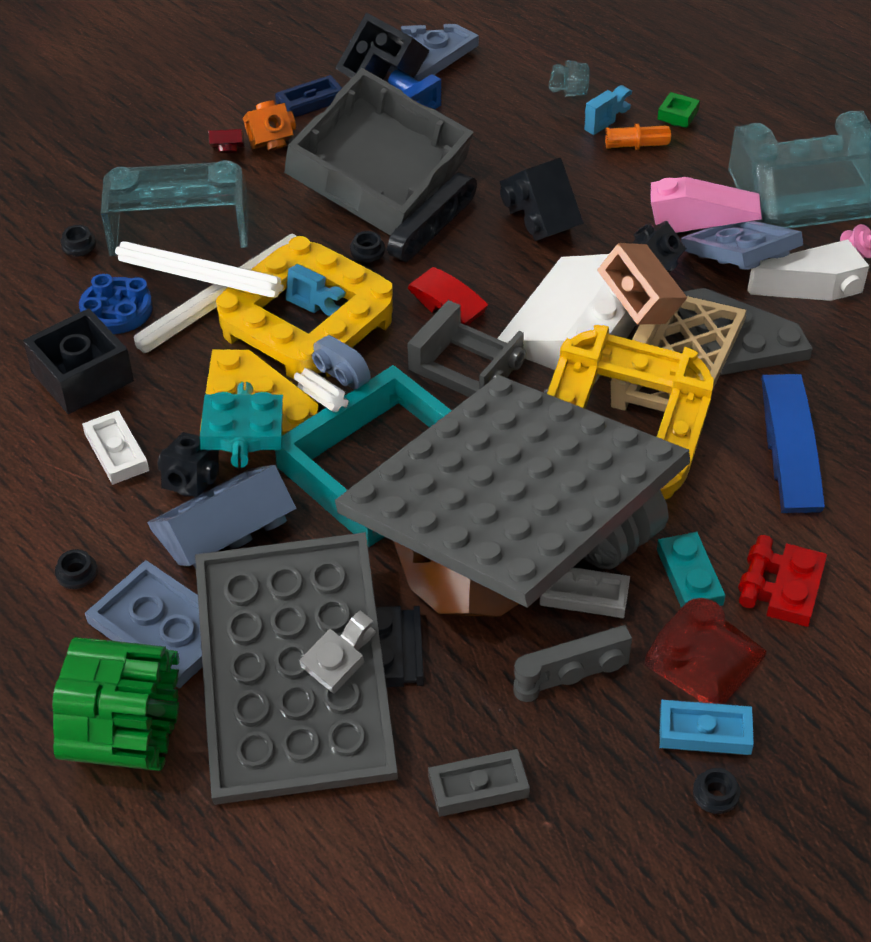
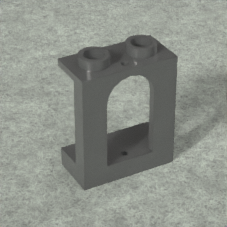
M448 300L408 342V370L470 397L496 376L500 375L507 378L513 370H518L521 367L526 356V351L523 349L524 332L518 331L508 343L462 324L461 305ZM450 343H453L492 362L479 375V381L444 367L434 362V360Z

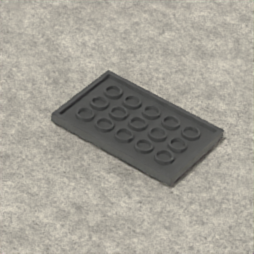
M366 532L195 554L211 798L214 805L397 780L398 773ZM361 610L374 621L371 627L376 633L368 643L358 650L364 658L362 666L333 694L301 667L299 660L329 629L341 636L350 619Z

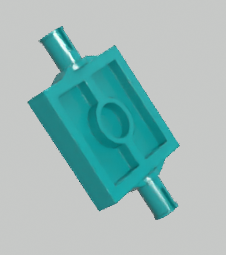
M244 382L239 383L237 394L229 392L205 394L200 430V450L232 452L231 464L237 468L239 458H241V468L248 464V452L281 450L283 395H272L268 392L252 394L253 386L249 382H246V390H244Z

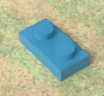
M661 700L659 748L744 755L752 754L754 742L751 706Z

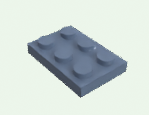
M757 221L710 227L681 237L682 243L687 248L685 252L697 254L698 258L718 260L720 264L731 263L738 265L739 269L756 268L760 266V261L785 257L790 254L789 250L803 246L802 231Z
M147 560L85 612L87 623L112 641L166 646L168 650L178 651L179 664L172 665L171 669L179 670L176 685L179 689L203 667L198 595Z

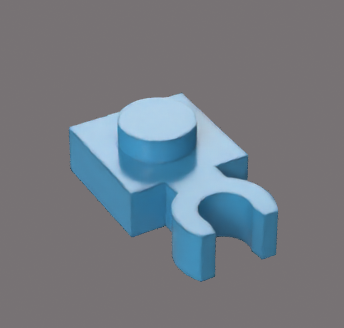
M620 85L613 92L607 90L587 102L584 130L595 135L614 123L618 112L625 113L631 108V104L624 100L632 94V90Z
M299 264L288 269L286 300L310 312L315 313L321 309L327 316H331L341 307L336 305L333 300L341 299L345 296L346 292L337 286L326 287L325 276Z

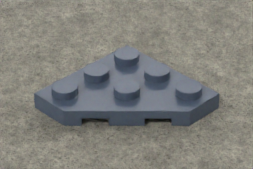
M444 24V30H426V25L401 26L403 33L413 37L430 50L414 78L417 81H421L431 74L435 75L479 46V35L457 24ZM391 66L388 71L393 72L398 69Z

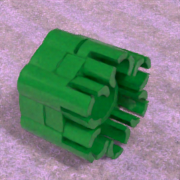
M74 637L70 642L67 656L53 693V750L55 758L57 760L161 771L166 760L165 757H159V753L167 754L169 746L168 734H172L175 728L174 722H177L179 703H177L179 698L178 690L174 689L177 685L179 670L171 669L172 665L179 664L178 651L168 650L166 646Z

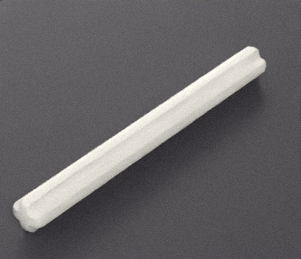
M289 234L240 266V268L251 270L276 249L289 244V241L296 237V235ZM212 284L135 334V346L143 353H148L217 308V297L228 287Z
M127 241L121 242L120 247L115 249V253L118 254V260L121 262L266 297L276 298L279 292H283L284 288L280 277Z

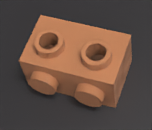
M618 243L597 269L637 325L666 324L687 299V296L647 244Z

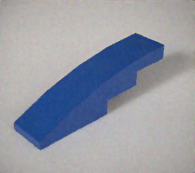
M762 375L768 449H772L774 480H778L781 513L822 512L825 504L820 464L802 375Z

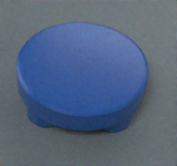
M105 273L98 274L92 278V285L84 291L79 301L80 312L90 308L113 334H121L138 328L147 321L153 309L151 294L146 280L140 277H112Z

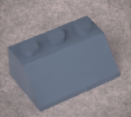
M276 465L250 468L147 523L151 531L179 566L193 565L196 569L195 554L217 552L226 546H229L230 550L239 548L253 539L250 533L261 527L268 531L282 525L287 521L285 514L297 508Z

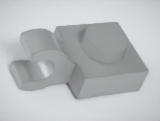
M360 610L347 623L341 636L329 629L299 660L301 667L330 692L335 694L364 663L363 655L358 650L375 635L376 631L371 627L374 621Z

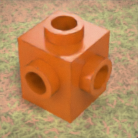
M274 100L262 102L256 105L257 110L248 111L245 114L243 121L251 149L267 146L268 151L283 148L287 146L286 141L294 135L293 130H296L293 113L287 111L285 103L275 105Z

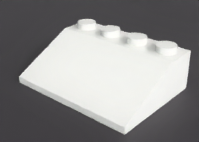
M609 254L561 257L497 339L508 343L518 331L524 332L523 349L526 351L525 359L556 370L563 342L567 338L572 339L582 332L594 330V325L609 326V334L627 338L636 326V322L597 271ZM597 374L595 382L599 378L600 374Z

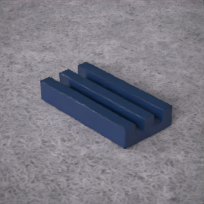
M329 75L275 93L276 103H285L287 111H291L295 118L330 106L342 87Z

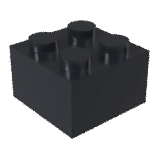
M90 308L23 340L32 374L68 415L134 381L127 348Z

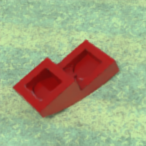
M435 267L429 269L409 284L407 288L431 313L438 308L440 309L448 300L461 305V323L467 326L483 314L489 305L464 283Z

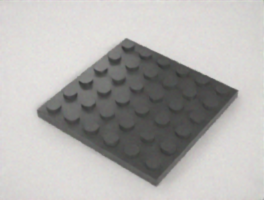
M498 375L335 499V504L339 514L528 608L690 464L689 449Z

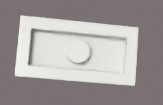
M119 410L82 424L85 436L112 485L149 471L147 459Z

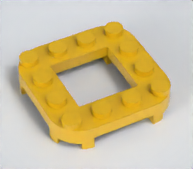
M304 236L293 237L289 244L276 249L251 270L280 277L281 284L284 285V291L287 288L288 269L299 264L325 276L326 287L337 286L346 292L344 298L348 301L309 334L263 309L274 298L228 287L216 299L223 337L230 344L240 339L285 365L286 376L293 379L295 373H302L304 368H309L317 374L322 373L312 359L315 342L327 335H331L353 348L377 326L386 330L392 322L393 288L389 280L321 244L310 242ZM325 372L327 378L331 376L330 374Z
M594 325V330L582 332L572 339L567 338L560 348V358L547 392L548 395L585 409L597 374L670 393L657 437L689 449L690 464L660 489L664 499L672 497L674 492L681 487L687 478L712 398L714 379L707 366L698 358V352L684 347L683 353L611 335L609 334V326Z

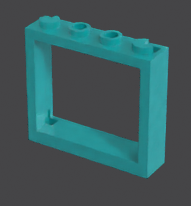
M394 365L370 379L366 384L345 395L344 398L349 400L346 408L341 406L338 412H333L326 407L282 435L281 450H275L277 468L353 534L366 532L368 547L385 536L375 531L373 532V530L337 512L335 499L345 493L347 489L312 459L398 403L429 428L452 411Z

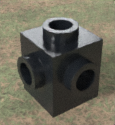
M668 221L652 226L651 223L646 224L633 235L635 240L632 244H647L668 273L678 266L679 262L677 259L687 249Z
M182 432L159 455L158 470L161 472V488L178 492L183 496L198 497L210 484L215 482L219 475V450H200V436Z

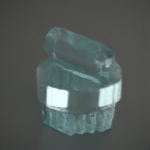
M567 60L565 67L561 64L554 65L551 72L549 89L552 92L563 90L565 97L587 95L590 81V68L588 64Z

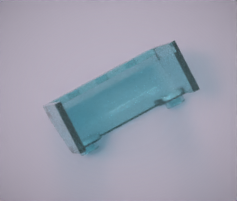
M223 160L211 163L113 168L104 176L101 217L109 255H117L115 249L118 243L120 211L219 205L236 206L241 248L248 247L247 187L241 167L231 161Z

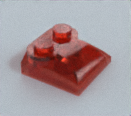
M696 598L688 601L658 633L646 654L645 666L702 703L725 704L763 660L767 651L725 620V613L718 603L706 598Z

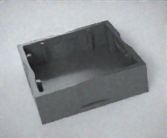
M361 68L336 94L331 105L324 112L314 117L288 145L284 173L385 233L392 235L394 230L442 187L467 159L474 132L435 109L414 101L400 89Z

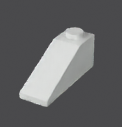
M847 239L791 253L782 258L760 261V266L751 269L747 290L750 295L832 301L863 293L869 265Z

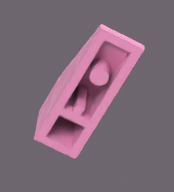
M669 177L651 182V206L655 224L658 225L668 221L675 233L762 219L759 193L689 177Z

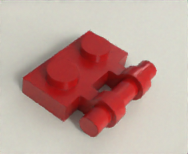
M767 535L758 536L756 544L749 549L747 556L748 571L741 576L738 588L741 592L739 597L740 605L746 608H753L757 600L768 602L769 606L766 616L808 627L827 554L786 543L783 555L776 554L772 551L773 539ZM764 573L776 574L775 583L766 581Z

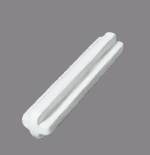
M304 368L302 373H295L294 380L299 382L298 388L329 410L338 412L341 406L347 407L349 400L344 398L345 391L309 368Z

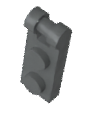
M626 625L519 657L514 665L515 680L513 692L515 697L523 702H532L539 696V692L561 684L571 685L584 677L603 671L613 672L623 665L629 664L632 637Z

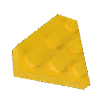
M212 349L206 394L218 392L237 394L238 384L244 382V390H246V382H249L253 386L252 394L268 392L272 395H283L282 435L319 412V406L315 400L252 351Z

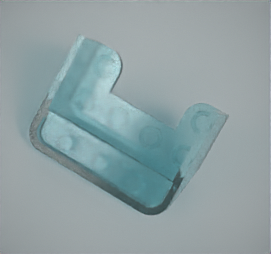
M863 110L848 111L836 118L835 129L839 135L795 139L787 142L778 143L773 132L761 123L735 126L728 170L738 189L760 194L762 219L755 221L784 228H796L871 217V123Z

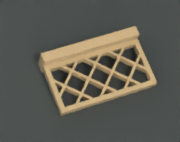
M687 296L685 302L666 324L639 325L632 338L634 341L679 353L683 352L684 347L698 352V358L707 366L714 379V389L744 324L747 310ZM680 308L695 311L697 315L682 320L678 315V311ZM719 318L734 320L732 324L717 328L713 320ZM705 324L709 332L693 336L689 328ZM681 332L686 339L670 345L665 337ZM716 340L721 349L706 354L700 345ZM614 378L611 379V407L626 411L629 403L665 412L670 393L659 391L647 394L639 392L643 386Z

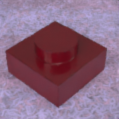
M242 129L208 131L209 144L212 148H217L218 153L237 152V147H245Z

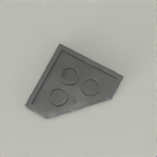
M706 288L683 291L689 297L747 310L744 324L720 375L809 360L811 358L813 348L798 323ZM680 308L678 311V315L682 320L697 315L695 311ZM726 318L713 320L717 328L730 325L734 321ZM705 324L689 328L693 336L709 332ZM716 340L700 345L706 354L721 349Z

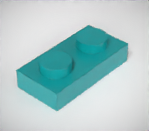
M693 532L658 539L656 550L683 614L723 606L725 593L698 533Z

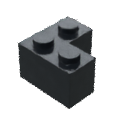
M366 12L335 69L351 79L363 68L383 80L392 66L415 78L430 50L413 37Z
M561 157L525 169L500 181V195L504 205L509 208L510 214L524 210L525 226L528 232L533 235L534 241L584 224Z

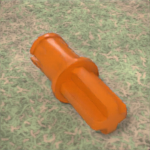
M638 123L634 127H606L605 130L607 134L605 135L606 149L635 147L636 150H639L640 146L668 145L671 141L669 126L640 127Z

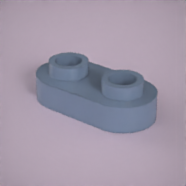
M327 335L314 343L312 359L321 372H327L343 386H349L352 389H357L370 381L369 368L363 357L355 349L331 335Z

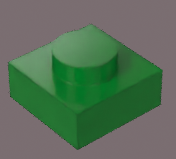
M670 92L658 109L657 120L670 123L673 126L688 128L699 111L700 100Z

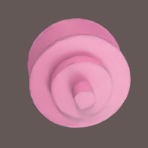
M859 224L854 227L853 231L846 230L841 234L840 241L848 239L863 258H871V230L867 226Z

